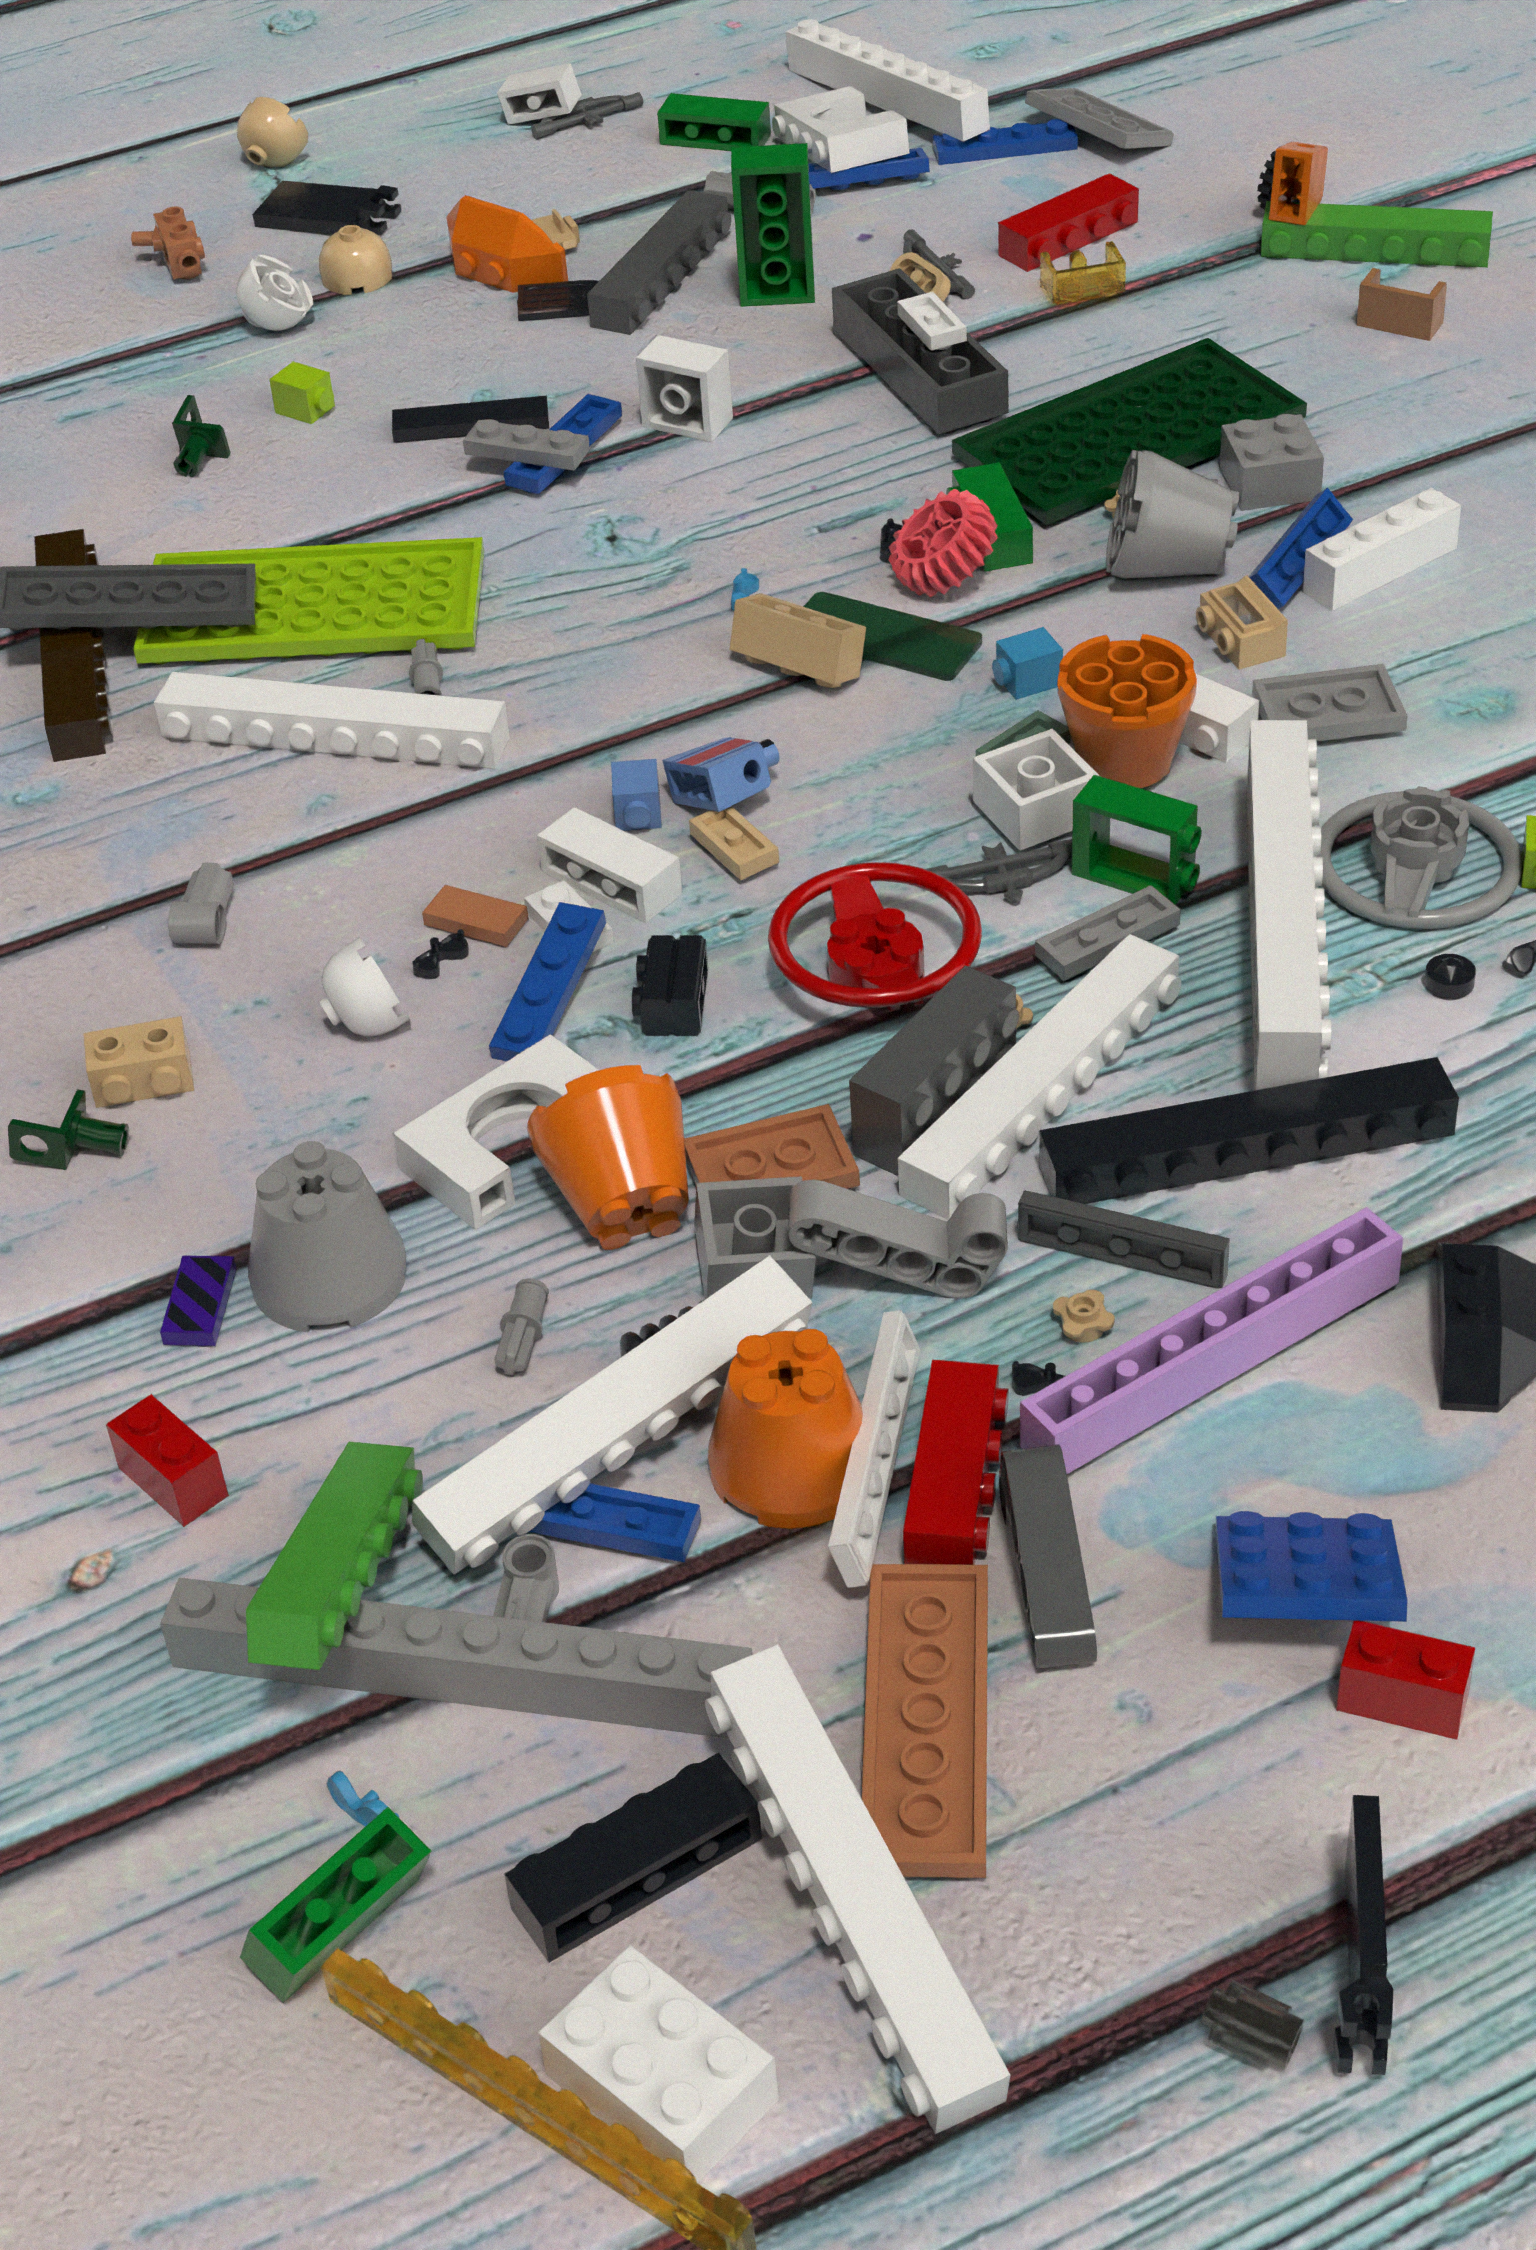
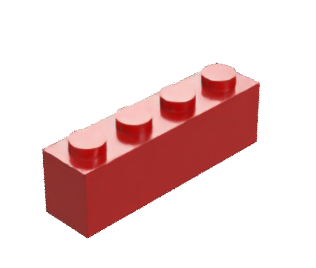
M1108 173L998 222L999 256L1029 272L1137 223L1139 188Z
M932 1360L903 1529L904 1564L975 1565L977 1551L987 1552L990 1517H982L984 1507L993 1508L995 1503L996 1473H989L990 1464H1000L1003 1432L1002 1430H995L996 1421L1006 1422L1009 1389L999 1388V1365Z

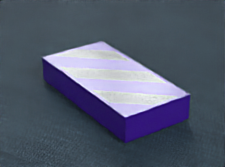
M182 1255L160 1330L163 1345L216 1346L237 1270L234 1256Z

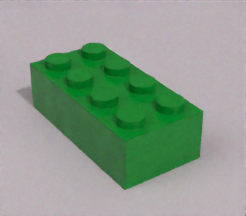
M807 143L731 147V175L741 307L815 303Z

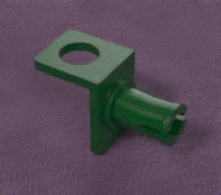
M187 395L172 422L181 451L173 465L175 470L187 477L192 467L189 475L194 477L198 473L205 456L228 458L231 451L224 428L221 425L202 423L195 396ZM190 412L191 421H186L187 415Z
M77 1089L60 1128L12 1119L8 1125L9 1156L14 1160L63 1170L67 1169L74 1151H77L79 1147L115 1153L118 1156H122L128 1142L129 1125L86 1117L85 1090ZM26 1135L39 1137L46 1143L48 1150L43 1152L30 1150L22 1143L21 1137Z

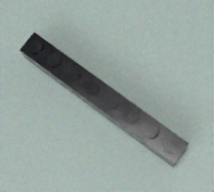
M1438 1057L1039 1130V1168L1050 1196L1082 1204L1094 1203L1455 1135L1459 1096Z

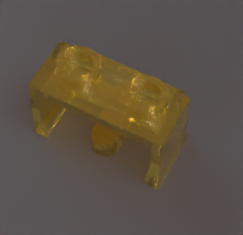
M1113 241L1106 242L1105 263L1087 266V259L1083 252L1076 250L1070 254L1069 269L1056 271L1049 253H1040V287H1044L1052 303H1056V305L1118 295L1119 292H1125L1126 262Z

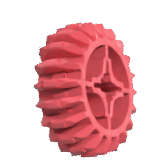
M953 489L947 495L941 491L934 500L926 499L921 508L918 510L913 509L914 514L909 519L902 520V529L893 534L896 541L889 546L891 555L888 561L891 563L892 570L896 573L898 580L919 596L927 594L929 597H932L938 591L945 595L951 586L954 585L959 588L965 578L968 576L973 578L972 572L977 567L984 566V557L993 552L991 544L998 538L995 533L998 525L985 502L979 500L976 495L971 494L968 490L959 492L957 489Z

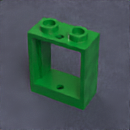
M1093 775L1073 800L1072 875L1131 894L1151 885L1176 905L1186 891L1194 889L1200 874V865L1195 863L1196 850L1202 834L1201 827L1197 826L1198 806ZM1110 818L1170 836L1169 863L1110 845Z

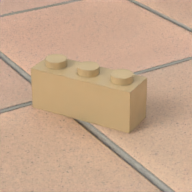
M759 593L735 600L729 650L746 655V660L751 663H770L779 666L780 671L784 674L792 676L806 675L815 678V683L820 686L837 688L841 686V683L859 678L866 627Z

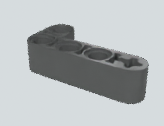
M1057 1444L1002 1451L999 1468L1001 1509L1005 1525L1011 1526L1036 1669L1096 1662L1097 1644L1061 1446Z

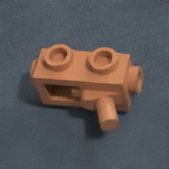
M174 206L164 209L163 212L153 214L155 221L154 231L132 232L131 241L133 246H153L154 252L162 251L173 280L178 278L193 279L202 274L200 259L205 258L203 244L200 236L197 237L193 220H186L183 208Z

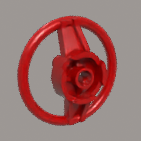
M870 862L843 866L808 879L791 891L779 904L772 916L768 930V945L772 959L784 977L796 987L827 1002L851 1007H887L890 1012L899 1010L900 1005L913 1002L914 1006L923 1004L924 998L939 992L964 966H971L977 956L982 939V925L977 909L971 899L958 886L948 879L923 868L887 862ZM871 881L897 882L925 889L945 900L955 910L962 924V940L954 956L945 965L925 976L922 934L912 923L905 920L903 911L897 908H883ZM827 891L831 893L835 921L830 926V938L827 942L830 981L822 979L802 967L792 955L787 940L789 926L797 912L809 901Z

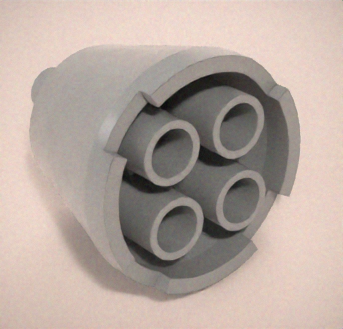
M1132 450L1124 467L1117 491L1120 496L1116 505L1114 523L1110 524L1106 572L1124 579L1200 574L1221 575L1226 558L1224 548H1232L1236 539L1238 524L1231 522V516H1234L1238 506L1239 491L1226 488L1154 452Z
M307 1141L296 1146L293 1153L277 1160L264 1173L259 1175L255 1183L257 1195L248 1261V1278L253 1298L259 1309L268 1318L284 1327L303 1332H309L311 1325H329L348 1321L351 1328L377 1316L396 1299L405 1283L406 1252L403 1239L362 1168L353 1158L336 1150L325 1149L324 1145L320 1142Z

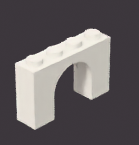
M851 86L774 104L775 117L772 118V127L775 136L785 144L807 143L808 158L830 173L910 154L906 118L893 110L866 116L864 93Z
M550 1034L395 1131L393 1136L399 1169L473 1229L477 1230L516 1204L510 1167L479 1144V1139L489 1130L500 1124L513 1120L529 1119L536 1106H546L547 1108L554 1101L567 1094L566 1083L599 1069Z

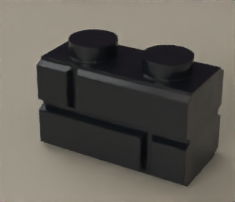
M651 935V938L648 939L646 955L637 956L636 977L637 983L642 984V987H633L632 1014L633 1016H641L642 1032L646 1036H669L670 1032H673L675 1036H698L701 1033L709 970L706 939L702 935H680L679 939H675L673 935Z

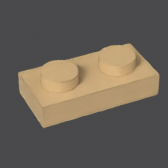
M732 806L720 812L709 810L689 820L690 835L740 880L779 863L778 847Z

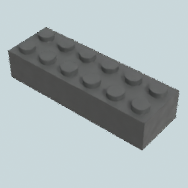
M900 268L832 288L833 329L938 435L952 433L958 430V428L977 422H988L994 417L1009 413L1008 370L968 332L967 341L954 344L948 349H935L931 351L898 316L897 301L926 294Z

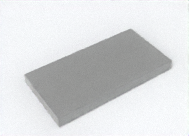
M1077 88L1027 91L1025 104L1123 149L1171 146L1174 136L1172 131Z

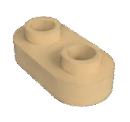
M905 253L899 256L892 264L890 271L900 268L925 293L934 292L942 302L948 296L951 287L949 278L939 268L916 253Z

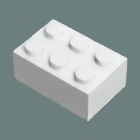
M631 1945L538 2032L546 2075L688 2192L779 2101L775 2057Z

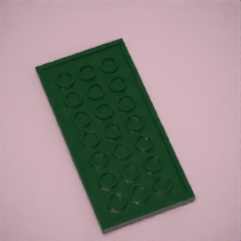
M1205 338L952 439V454L969 467L1000 462L1022 507L1047 525L1116 496L1124 467L1132 450L1151 451L1187 468L1196 462L1220 454L1222 425L1234 424L1244 419L1256 421L1276 418L1282 414H1301L1305 418L1307 403L1210 338Z

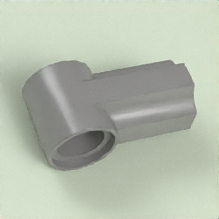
M208 862L202 863L198 870L193 871L183 900L174 901L170 906L168 929L173 943L221 944L223 942L226 930L225 908L234 886L231 872L222 869L218 863Z
M523 1534L513 1538L502 1552L504 1574L493 1616L546 1622L550 1604L559 1593L554 1548L550 1541L543 1536Z

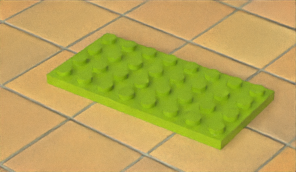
M483 537L155 554L153 565L255 564V625H243L240 627L201 625L195 628L157 626L149 629L139 627L134 645L136 663L208 662L217 659L249 660L258 657L291 658L298 655L318 654L333 656L338 653L358 652L374 654L380 651L399 650L411 652V649L416 647V641L424 639L426 643L433 642L436 645V649L458 650L464 647H475L484 560Z

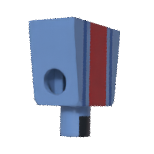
M728 737L662 761L673 803L720 812L768 788L771 783L768 768L777 765L780 757L776 745L770 739L755 742Z

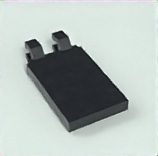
M281 181L252 215L255 227L334 234L344 226L357 225L377 235H382L387 229V222H375L370 216L373 218H396L402 210L401 204L389 205L384 200H395L399 195L398 188L381 185L378 189Z
M1353 1795L1345 1861L1349 1986L1339 1992L1337 2008L1340 2025L1335 2028L1333 2044L1338 2073H1351L1353 2063V2049L1351 2047L1356 2044H1363L1372 2050L1371 2074L1385 2075L1388 2039H1390L1392 2028L1394 1989L1386 1977L1388 1964L1379 1796Z

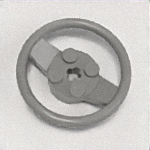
M1417 786L1416 789L1370 796L1342 808L1321 827V853L1317 857L1323 858L1322 887L1334 900L1361 917L1385 925L1410 929H1438L1469 923L1488 915L1506 902L1517 888L1522 875L1523 860L1521 849L1508 827L1485 809L1471 802L1450 796L1449 790L1441 789V792L1427 789V787ZM1373 815L1371 853L1376 859V869L1380 873L1385 874L1384 904L1371 900L1346 885L1335 872L1331 861L1332 846L1341 832L1353 823ZM1469 823L1475 825L1494 840L1502 853L1504 865L1500 879L1492 889L1473 901L1450 908L1425 910L1434 882H1444L1450 879L1452 869L1459 866L1465 857Z

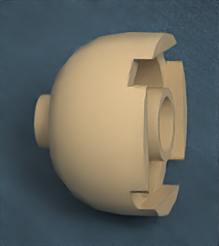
M257 97L253 103L250 101L242 112L237 124V139L247 158L256 165L269 168L284 167L291 164L308 143V132L302 120L298 118L295 122L288 115L291 109L272 98Z
M347 225L340 228L338 232H335L324 242L319 255V271L322 284L331 292L343 295H352L351 288L363 287L364 293H368L384 287L392 279V260L385 242L379 235L357 225Z

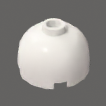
M258 255L255 260L252 259L237 281L236 294L244 317L251 325L272 331H282L294 327L301 321L312 307L313 298L307 284L302 279L297 284L289 276L292 269L274 257Z
M358 937L332 955L325 965L321 982L327 997L319 1002L334 1026L343 1021L345 1026L354 1034L364 1037L381 1036L410 1021V1018L405 1011L398 1016L392 1008L400 1004V1001L371 955L363 959L360 957L357 950L365 946V944Z

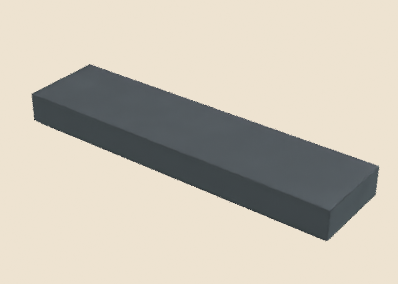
M1026 1190L1023 1191L1018 1202V1240L1217 1288H1223L1227 1279L1230 1238Z

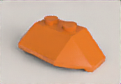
M465 195L446 216L450 249L456 275L512 293L518 292V285L568 281L565 249L557 242L553 244L547 234L524 213Z

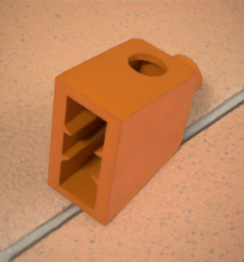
M1289 142L1276 149L1269 220L1299 225L1307 224L1323 197L1328 148L1326 146ZM1294 199H1299L1300 204H1295L1291 201Z

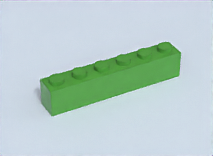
M1266 201L1262 223L1261 257L1488 268L1493 211L1319 204L1307 224L1299 225L1269 220L1271 201Z
M350 1441L347 1443L246 1608L248 1663L320 1670L332 1647L338 1648L340 1646L344 1625L349 1616L355 1617L357 1615L361 1595L365 1587L373 1586L380 1560L389 1557L395 1533L397 1530L402 1531L405 1528L408 1510L413 1500L422 1493L423 1474L421 1470L415 1469L414 1447Z

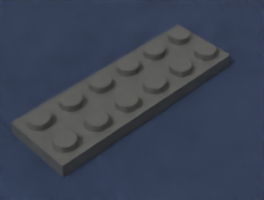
M255 564L0 567V628L12 630L54 628L65 630L71 627L110 629L113 627L139 626L149 629L157 626L195 628L201 625H225L228 627L255 625Z

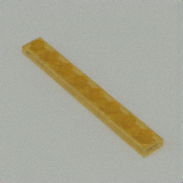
M337 1948L321 1966L331 2003L701 2249L757 2250L753 2219L746 2207L737 2199L725 2193L716 2196L697 2183L694 2175L682 2163L673 2158H666L663 2161L644 2149L639 2138L627 2127L619 2123H613L609 2126L591 2114L584 2101L567 2089H560L557 2092L540 2081L532 2067L521 2058L514 2055L505 2058L488 2047L483 2036L472 2026L464 2022H460L456 2026L439 2015L432 2002L423 1994L415 1990H410L406 1993L390 1983L386 1974L374 1962L366 1958H362L358 1962Z

